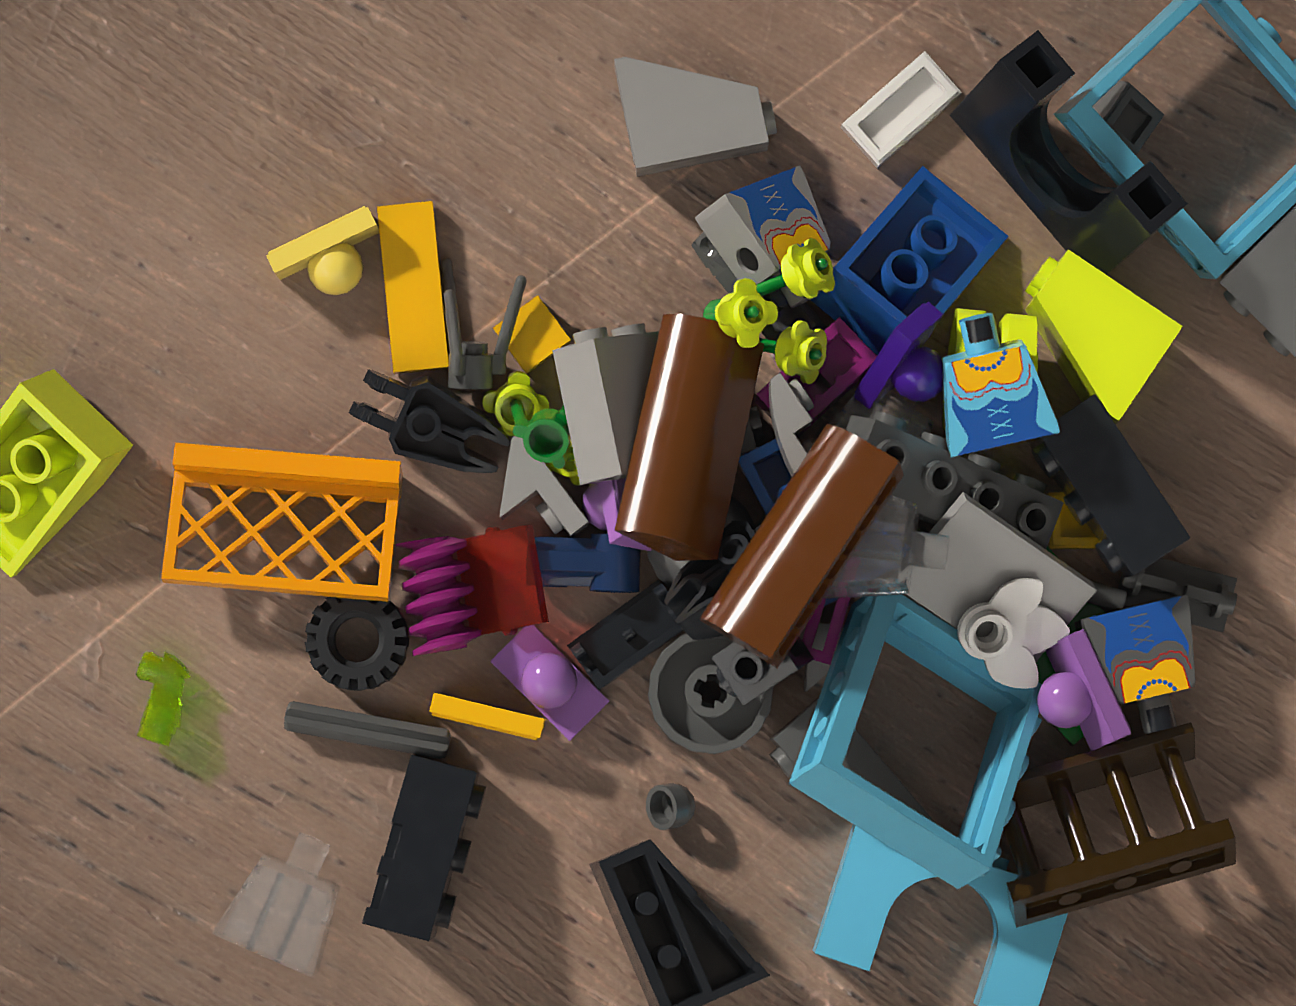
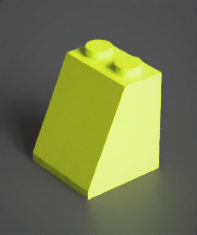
M1069 249L1059 261L1049 256L1025 289V292L1033 297L1025 311L1029 316L1037 317L1039 334L1081 402L1096 394L1114 423H1117L1183 326Z

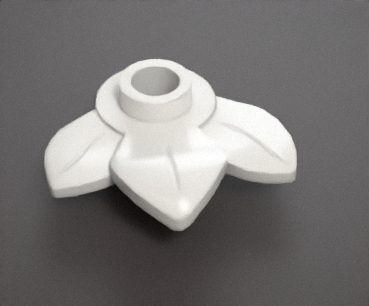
M1020 578L1003 584L989 602L979 603L970 607L959 621L957 634L961 646L971 656L983 659L989 675L993 680L1002 685L1021 689L1036 687L1039 676L1033 654L1052 647L1058 643V640L1070 634L1069 627L1055 611L1039 605L1043 593V583L1040 580ZM986 621L993 622V630L988 636H976V630L981 623Z

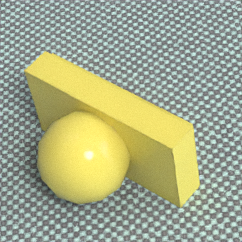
M363 206L269 251L266 256L274 273L280 280L307 268L310 281L318 290L325 294L340 295L348 293L356 287L362 277V259L353 245L378 234L379 228L369 208Z

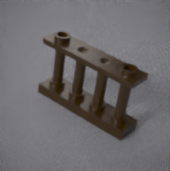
M1191 722L1147 733L1145 736L1025 771L1017 782L1012 798L1016 803L1014 813L1003 828L1019 873V877L1016 880L1006 882L1009 907L1016 928L1236 864V837L1229 819L1213 823L1206 821L1184 764L1186 761L1196 759L1195 731ZM1162 769L1184 826L1182 832L1162 838L1150 835L1130 781L1131 777ZM1107 784L1129 845L1127 848L1102 855L1095 851L1075 793ZM1053 800L1074 861L1071 864L1047 871L1040 867L1021 809Z

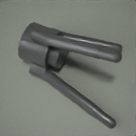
M444 258L441 261L450 348L448 387L456 389L493 388V374H506V354L521 306L527 279L525 276L520 275L515 280L494 354L488 353L487 342L462 341L452 261L449 258Z

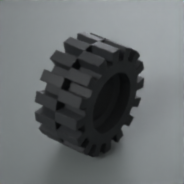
M337 597L325 598L326 601L320 606L317 605L312 612L314 615L310 623L307 622L305 630L307 633L305 648L310 656L311 661L309 662L314 670H317L328 683L353 691L374 689L381 686L387 680L390 681L396 675L399 667L403 666L407 647H409L408 627L399 609L391 601L384 602ZM352 618L369 620L376 627L379 634V645L376 652L369 659L362 662H351L345 659L336 647V634L339 627Z

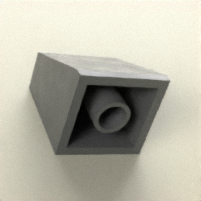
M1296 204L1220 281L1227 289L1223 295L1228 303L1245 317L1251 313L1266 328L1263 334L1270 345L1280 354L1288 356L1291 353L1294 357H1296Z

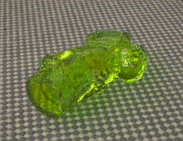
M148 651L143 653L136 671V675L140 680L153 683L140 721L137 737L169 747L172 736L176 734L177 728H181L183 684L185 683L184 679L191 678V675L186 665L175 655L165 651L161 657L154 652Z

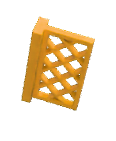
M175 443L172 463L174 478L161 576L163 583L389 602L399 500L401 499L403 486L401 461ZM186 486L210 488L222 503L196 522L184 508ZM221 489L237 491L227 497ZM251 492L266 493L278 508L255 526H252L235 505ZM278 494L293 496L284 502ZM307 497H320L324 499L334 513L309 532L291 510ZM334 499H344L349 501H347L344 505L340 507ZM364 501L386 503L385 522L367 536L363 534L347 515ZM229 510L247 532L221 552L204 532V529ZM285 515L303 537L281 555L277 556L260 534ZM183 517L190 528L180 535ZM342 520L359 542L334 561L316 539ZM197 535L215 555L212 560L199 570L176 569L178 550ZM383 536L380 554L373 543ZM254 540L272 562L255 575L240 574L228 559ZM308 545H311L328 567L312 580L297 579L285 564ZM366 549L380 565L378 586L354 584L342 571V568ZM223 565L229 573L213 571ZM279 569L286 578L269 576ZM335 574L342 583L328 582L327 580Z

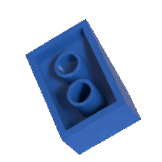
M922 166L834 266V289L828 293L820 290L818 296L810 300L834 320L840 317L866 346L878 355L895 327L923 303L926 304L929 301L941 313L945 314L1009 236Z

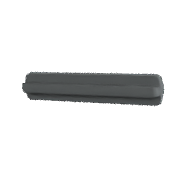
M295 701L289 702L284 717V729L290 732L438 759L447 756L451 739L450 731L444 728Z

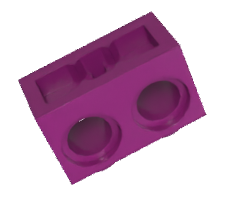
M840 317L825 330L827 336L826 358L824 364L819 369L817 379L812 384L803 383L797 374L788 376L783 371L780 372L787 383L796 379L814 405V408L807 412L812 419V423L809 427L795 435L797 439L866 375L877 357ZM768 383L756 394L755 402L771 418Z

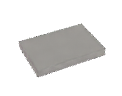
M962 492L891 578L896 588L956 629L962 615L970 607L979 603L989 602L1000 586L1014 579L1029 578L1042 581L1043 593L1039 605L1055 611L1066 625L1069 624L1097 591L1093 582L964 492ZM986 621L981 623L976 630V636H988L993 630V622ZM1046 650L1033 654L1035 662Z

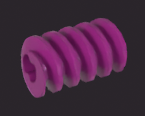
M441 536L395 544L396 547L412 550L410 555L398 561L399 569L416 572L414 577L402 583V591L419 594L420 597L405 606L406 613L423 617L422 621L409 628V635L424 638L427 641L425 644L414 649L412 655L419 656L467 648V643L482 635L481 629L464 626L463 623L464 620L478 613L476 606L460 603V598L474 591V585L456 580V576L471 568L470 562L453 559L452 555L466 547L467 541L450 536Z

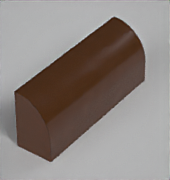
M663 314L614 531L675 561L718 560L763 353V343L759 341L755 347L743 348L737 343V338L725 334L715 320L683 314Z
M827 424L699 620L778 669L904 476L899 460L857 435L838 426Z

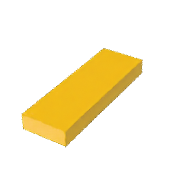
M433 201L377 206L393 373L404 374L449 369V353Z

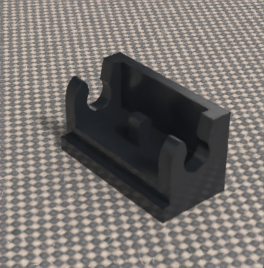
M659 580L567 645L599 691L684 631L675 621L678 616L664 602L668 591Z

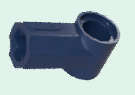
M591 534V538L531 537L529 585L566 588L567 586L589 587V591L639 593L641 549L610 544L608 534Z

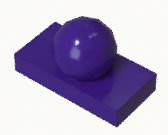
M928 301L926 304L920 305L897 325L855 390L856 395L854 397L867 409H870L894 387L900 396L912 401L925 402L937 396L943 389L942 358L937 351L924 346L944 314Z

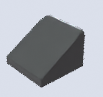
M1119 80L1092 106L1135 155H1137L1165 115L1134 86L1122 80Z

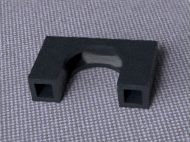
M1037 30L1002 57L954 109L950 116L1067 252L1069 249L1107 275L1133 254L1188 203L1151 160L1118 187H1105L1090 181L1066 160L1051 135L1047 120V109L1052 97L1066 84L1075 72L1040 31Z

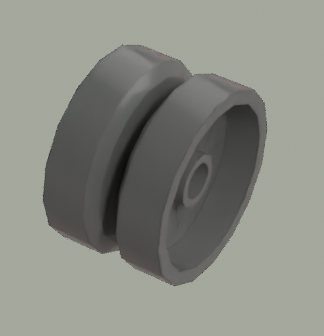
M688 634L681 635L661 652L650 674L648 699L655 722L671 741L693 752L718 754L741 747L760 731L771 711L773 687L744 706L738 697L731 696L722 687L716 674L718 667L711 657L733 643L732 640L725 636L692 640ZM706 681L717 683L721 690L719 699L713 703L704 702L699 694L701 684L706 683Z

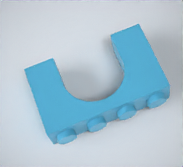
M853 824L812 951L815 954L870 971L884 923L893 902L905 889L914 883L937 876ZM1001 857L993 861L987 876H979L968 883L987 905L993 925L990 952L973 1003L977 1006H1039L1068 913L1016 928L1009 907L1006 882L1016 880L1019 875L1006 871L1010 860Z

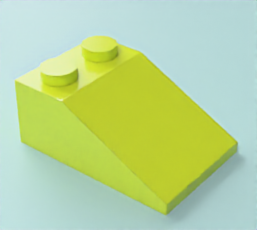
M54 369L21 382L0 409V568L11 578L16 576L99 490L133 447V444Z

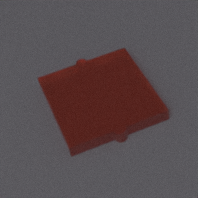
M532 524L501 530L499 527H488L485 534L464 538L467 541V546L457 551L458 560L470 562L471 568L460 574L461 581L474 585V591L465 595L464 599L465 604L476 606L478 609L477 614L468 618L469 627L481 629V636L498 632L509 636L515 635L518 628L549 622Z

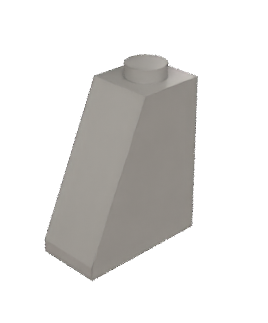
M628 57L614 59L615 73L637 177L764 152L768 150V135L777 134L771 101L761 102L758 87Z

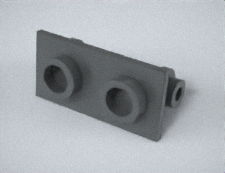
M1163 558L1158 559L1134 576L1126 578L1122 573L1118 586L1119 589L1127 591L1124 607L1128 608L1188 594L1191 624L1222 633L1224 632L1227 617L1233 614L1237 601V593H1234L1237 578Z

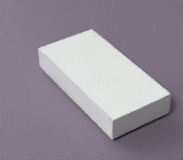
M924 51L843 122L841 129L878 169L953 103L962 92Z

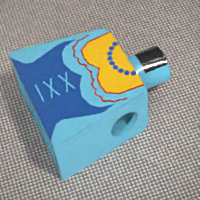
M993 313L974 315L959 320L965 352L942 357L946 443L951 457L1060 433L1055 415L1022 339L1000 343Z

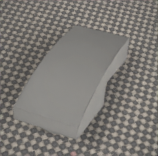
M779 373L771 378L769 382V406L777 444L792 477L813 446L809 439L800 444L795 435L811 425L812 419L807 412L814 408V405L796 379L787 383L782 374Z

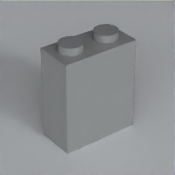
M644 323L611 330L612 336L608 337L607 327L577 332L573 334L575 344L552 350L580 485L627 477L659 331L646 333Z

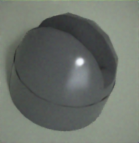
M669 783L654 786L646 798L647 816L652 825L659 830L675 829L687 824L693 817L696 809L693 794L687 787L680 784Z

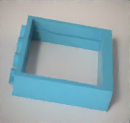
M1173 0L1054 113L1055 117L1117 186H1120L1142 168L1144 164L1092 106L1199 4L1206 9L1296 112V59L1292 61L1278 46L1282 41L1278 32L1265 19L1261 17L1255 19L1242 5L1244 0ZM1296 164L1215 242L1205 234L1184 209L1179 211L1158 232L1200 278L1217 279L1296 203Z
M881 582L851 605L789 784L953 887L960 889L979 876H987L993 861L1001 856V848L998 844L1003 828L1009 822L1015 810L1016 803L1012 798L1017 782L1023 776L1029 764V756L1026 753L1031 736L1037 731L1042 721L1038 717L1039 709L1037 704V696L1042 684L1038 682V685L1034 688L1021 689L1002 685L993 680L987 671L984 660L971 656L961 646L957 629L884 582ZM884 641L997 713L958 838L842 765Z

